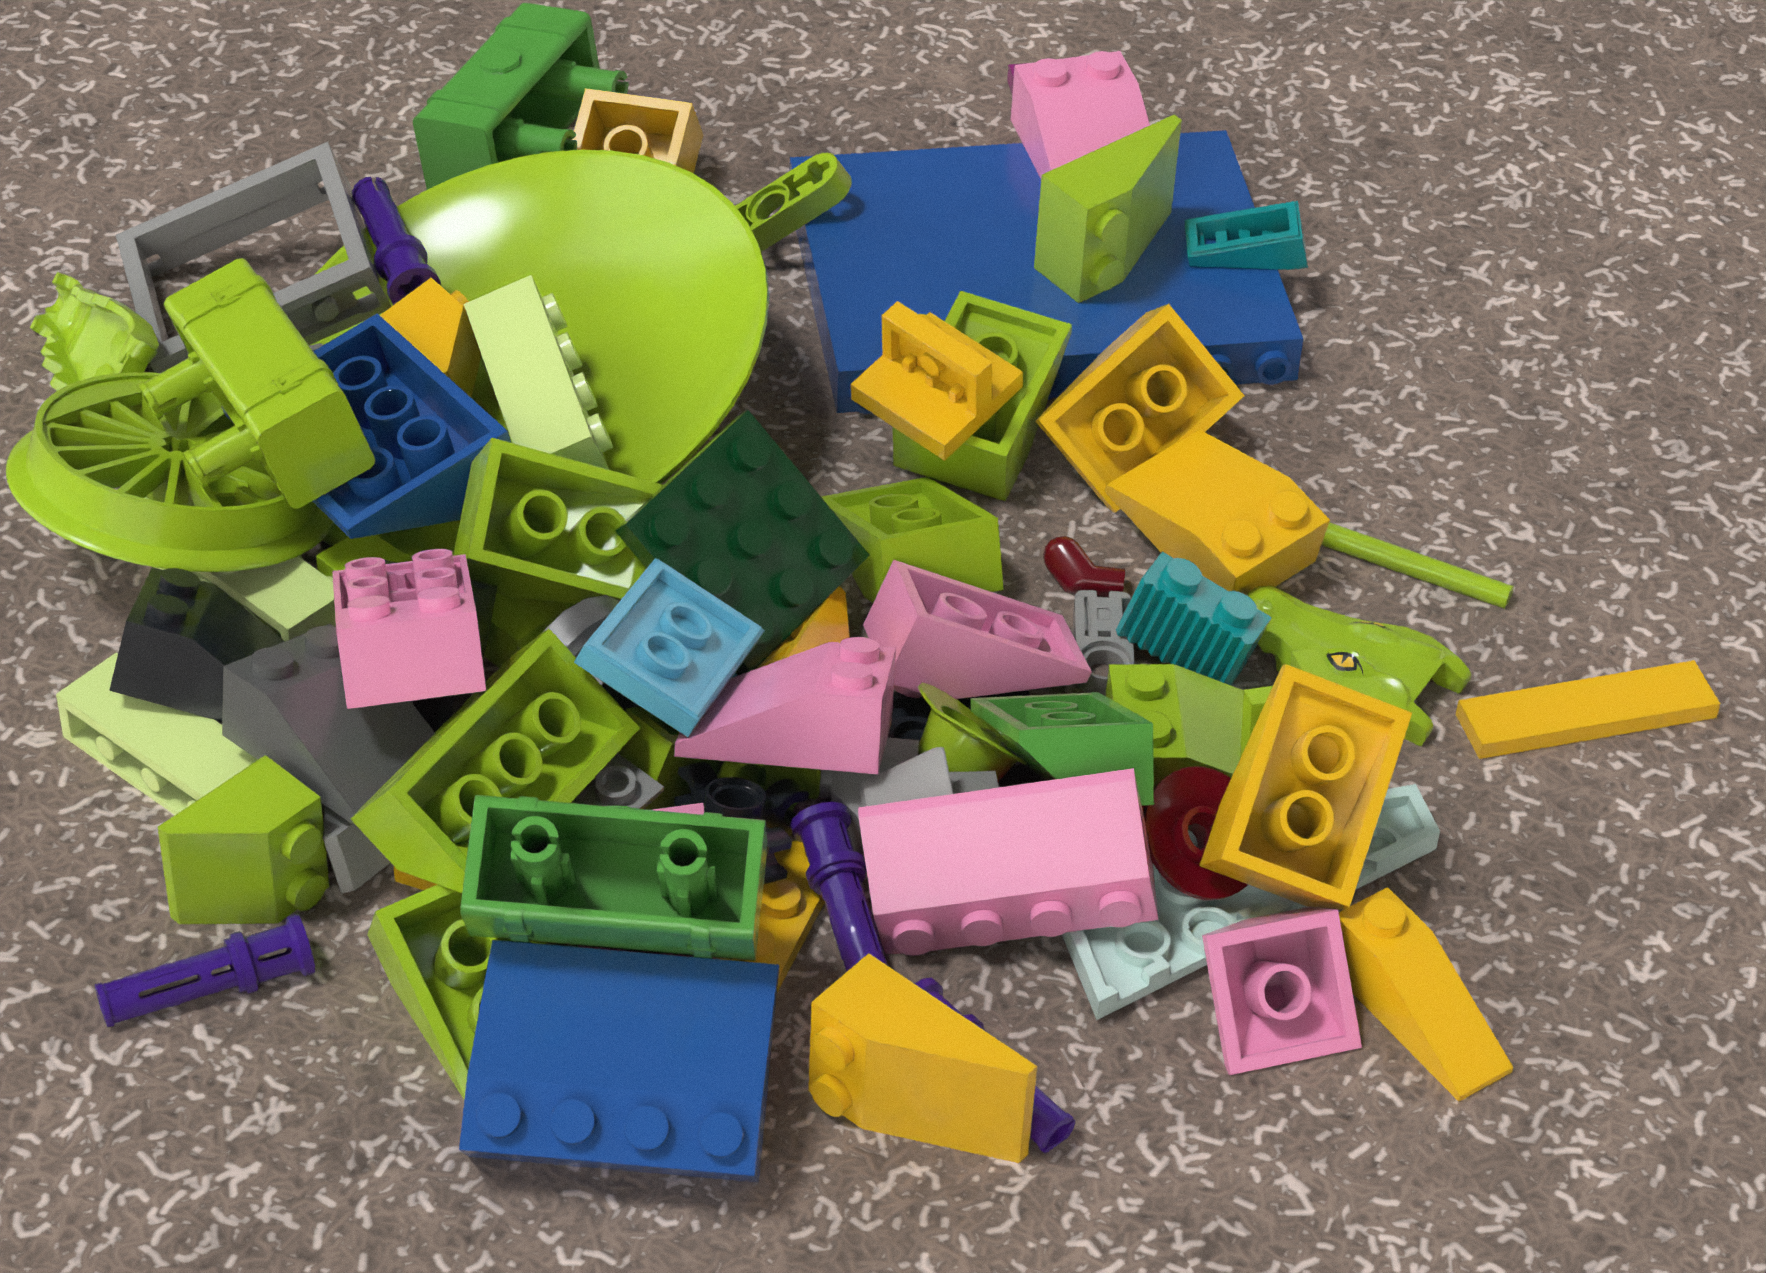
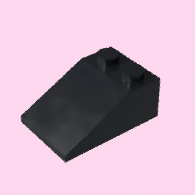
M152 567L126 620L109 691L222 722L223 666L253 655L259 649L272 647L285 641L217 585L200 581L197 575L184 569L168 568L161 570Z

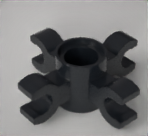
M705 762L678 767V775L687 782L691 793L676 796L674 799L675 806L703 803L704 812L720 813L724 817L765 820L767 856L764 884L786 879L788 871L777 862L774 853L791 848L792 840L789 836H793L790 824L796 814L788 808L797 802L808 800L809 792L793 779L779 780L765 791L760 785L747 779L738 777L717 778L712 767Z

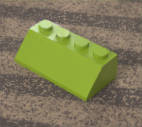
M548 628L509 657L485 682L486 691L475 692L350 819L397 870L462 893L475 795L507 798L526 796L538 797L541 801L571 803L633 737L640 727L589 672L574 663L576 657Z

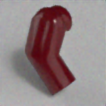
M1067 536L1056 537L1045 546L1043 552L1045 566L1065 592L1076 594L1080 590H1093L1097 592V597L1109 598L1110 591L1123 592L1124 568L1095 566L1079 543Z

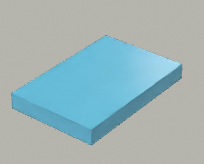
M655 558L584 644L574 663L672 728L689 737L752 651L765 630L670 566Z

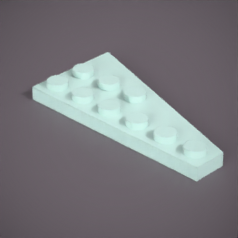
M1416 784L1387 790L1356 889L1436 850L1440 830ZM1188 830L1192 843L1197 847L1196 837ZM1153 864L1158 920L1134 923L1126 927L1110 926L1067 932L1062 934L1096 1020H1099L1206 966L1207 961L1202 935L1245 919L1307 906L1251 885L1228 898L1220 900L1196 899L1170 885Z

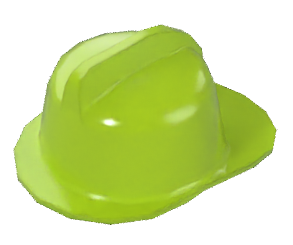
M922 682L918 686L921 695L931 706V712L919 744V755L930 749L943 747L949 772L996 771L998 782L1016 762L1027 765L1026 761L1014 755L1009 747L961 702L930 684Z

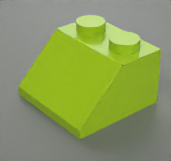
M266 755L157 827L170 917L178 924H278L296 910L305 911L312 908L321 899L325 890L329 888L326 846L323 840L324 825L321 797Z

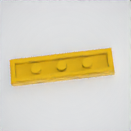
M1695 660L1461 699L1458 700L1455 715L1478 758L1483 759L1717 718L1721 703Z

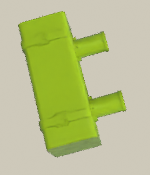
M236 259L166 298L164 307L188 352L189 358L145 382L138 383L137 386L157 420L204 392L208 394L212 392L234 423V426L190 451L183 452L189 467L203 489L250 461L254 460L256 462L259 460L289 505L294 509H298L373 467L375 457L333 372L323 360L318 359L278 304L265 279L255 273L246 259Z

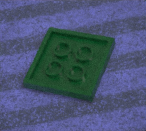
M749 410L743 412L730 422L615 530L646 569L655 558L659 559L765 630L752 651L735 672L738 676L755 670L870 556Z

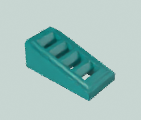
M1298 201L1184 220L1190 266L1276 270L1308 268L1304 231ZM1205 238L1216 239V243L1205 245Z

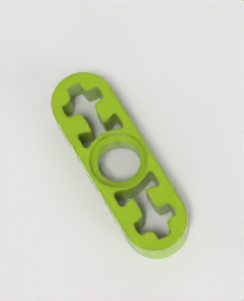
M820 153L801 163L735 205V207L748 222L762 252L837 205L849 192L852 178L833 154ZM780 206H782V207L779 209V211H777L774 215H772L771 217H769V215H770L774 210H776L777 208H779Z

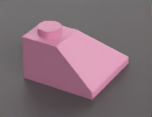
M1309 906L1245 919L1202 935L1224 1064L1229 1075L1362 1048L1337 909Z

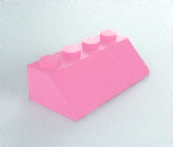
M1134 768L858 807L873 916L885 954L914 956L935 950L972 945L988 946L996 942L1038 936L1055 937L1067 932L1110 926L1126 927L1134 923L1158 920L1153 863L1150 857L1147 829Z

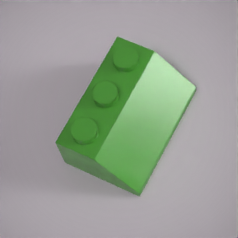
M1099 692L971 698V712L1019 758L1026 761L1027 765L1036 774L1046 781L1134 768L1141 805H1154L1153 723Z

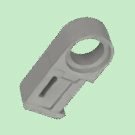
M1080 590L1076 592L1073 608V636L1089 667L1095 664H1134L1133 643H1129L1126 636H1118L1116 628L1131 600V596L1128 593L1110 591L1109 598L1097 597V592L1093 590ZM1091 673L1087 683L1077 685L1086 693L1099 692L1105 696L1108 677Z

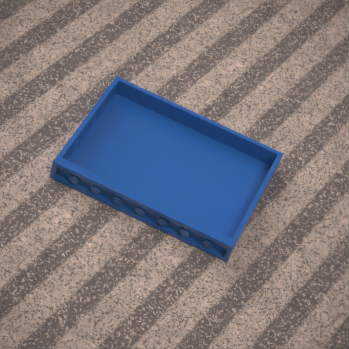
M1226 130L1180 133L1171 214L1122 283L1080 303L1072 299L1034 268L1041 178L1023 143L836 154L834 156L852 178L849 192L837 205L796 230L837 413H871L851 400V383L882 356V314L898 301L917 314L926 315L931 312L945 321L960 291L1072 324V333L1048 400L1059 397L1112 342L1146 312L1166 304L1171 305L1235 385L1252 383L1274 385L1283 381L1298 379L1303 336L1279 271L1276 269L1189 265L1184 220L1255 208ZM813 156L790 157L789 171ZM1205 238V245L1216 243V239Z

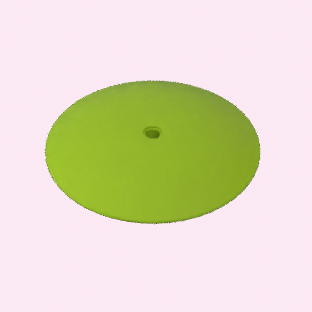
M613 150L554 151L517 157L478 168L425 190L397 206L408 234L415 236L422 242L428 254L427 264L436 271L441 281V286L448 293L451 294L458 290L470 302L532 275L542 297L551 293L554 294L567 323V327L559 330L558 334L562 335L568 332L582 363V367L572 370L573 374L577 375L583 372L598 406L588 411L589 417L597 413L600 415L613 445L612 449L603 452L609 470L662 484L682 467L713 435L733 408L749 380L761 350L768 317V278L762 252L748 222L735 205L717 188L692 172L669 162L640 154ZM366 227L365 229H366V232H367V235H368V238H369V241H370V244H371L373 253H374V255H375V252H376L377 248H376V246L374 245V243H373V241H372V238H371V236H370V234H369V232H368V230H367V227ZM345 246L341 247L315 274L349 260ZM383 279V282H384V285H385V288H386V291H387V283H388V282ZM365 286L353 293L358 300L373 292H370L368 287ZM358 324L310 345L319 343L325 345L326 343L330 342L331 340L335 339L341 334L347 332L348 330L352 329ZM481 355L472 399L508 431ZM460 520L377 535L410 556L430 549H448L454 554ZM333 522L330 531L322 541L333 546L348 536Z

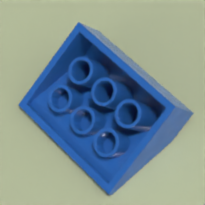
M378 313L313 351L318 359L323 360L333 372L375 457V464L369 470L315 499L313 502L350 539L460 520L472 461L491 438L512 443L508 431ZM223 409V412H224L225 416L232 422V420L230 419V417L227 415V413H226L225 410Z
M492 940L467 1074L459 1150L468 1157L759 1182L779 964Z

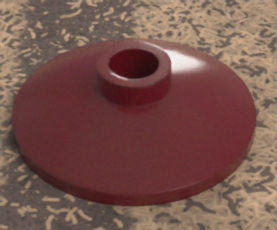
M1200 766L1181 768L1161 779L1154 787V805H1145L1143 815L1147 829L1151 861L1161 876L1174 888L1190 897L1201 900H1220L1237 894L1246 888L1248 884L1200 866L1221 800L1231 780L1229 776L1220 771ZM1188 830L1196 837L1197 847L1192 843Z

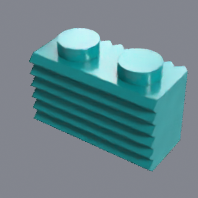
M1162 551L1140 580L1116 628L1118 636H1126L1129 643H1137L1140 650H1148L1151 656H1159L1162 663L1175 664L1232 686L1247 664L1272 617L1257 609L1255 602L1249 596L1237 591H1227L1202 576L1200 569L1191 561L1183 558H1173Z

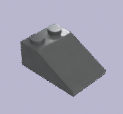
M330 623L325 626L314 627L305 634L275 646L259 649L253 655L223 666L222 735L256 759H260L264 755L268 756L319 795L322 804L353 825L355 824L350 818L435 733L411 701L347 709L336 627Z

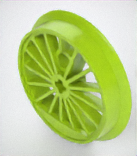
M131 372L108 374L84 379L59 389L43 402L37 412L33 430L16 443L7 459L6 479L8 486L17 502L36 521L57 535L86 549L144 566L162 569L179 568L191 572H229L266 567L290 560L309 551L325 538L333 525V521L313 501L301 508H292L259 460L256 462L254 460L250 461L203 489L189 467L183 452L194 449L230 429L234 424L225 416L221 404L212 392L209 394L204 392L157 420L137 384L142 381L145 382L160 373Z

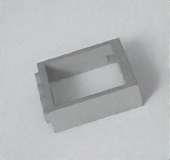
M328 142L116 234L135 311L153 327L158 339V353L150 363L155 373H162L189 357L179 335L168 339L152 276H157L327 200L330 201L349 260L274 292L273 294L278 304L308 345L363 322L377 313L381 314L392 307L383 279L374 265V253L360 212L352 199L351 185ZM321 181H323L324 187L320 188L318 185V183ZM155 254L160 256V259L149 264L147 263L146 258ZM365 286L368 287L370 292H373L358 300L353 293Z

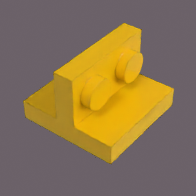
M897 301L881 315L882 356L851 383V400L945 461L1023 387V371L931 312L926 315L917 314Z

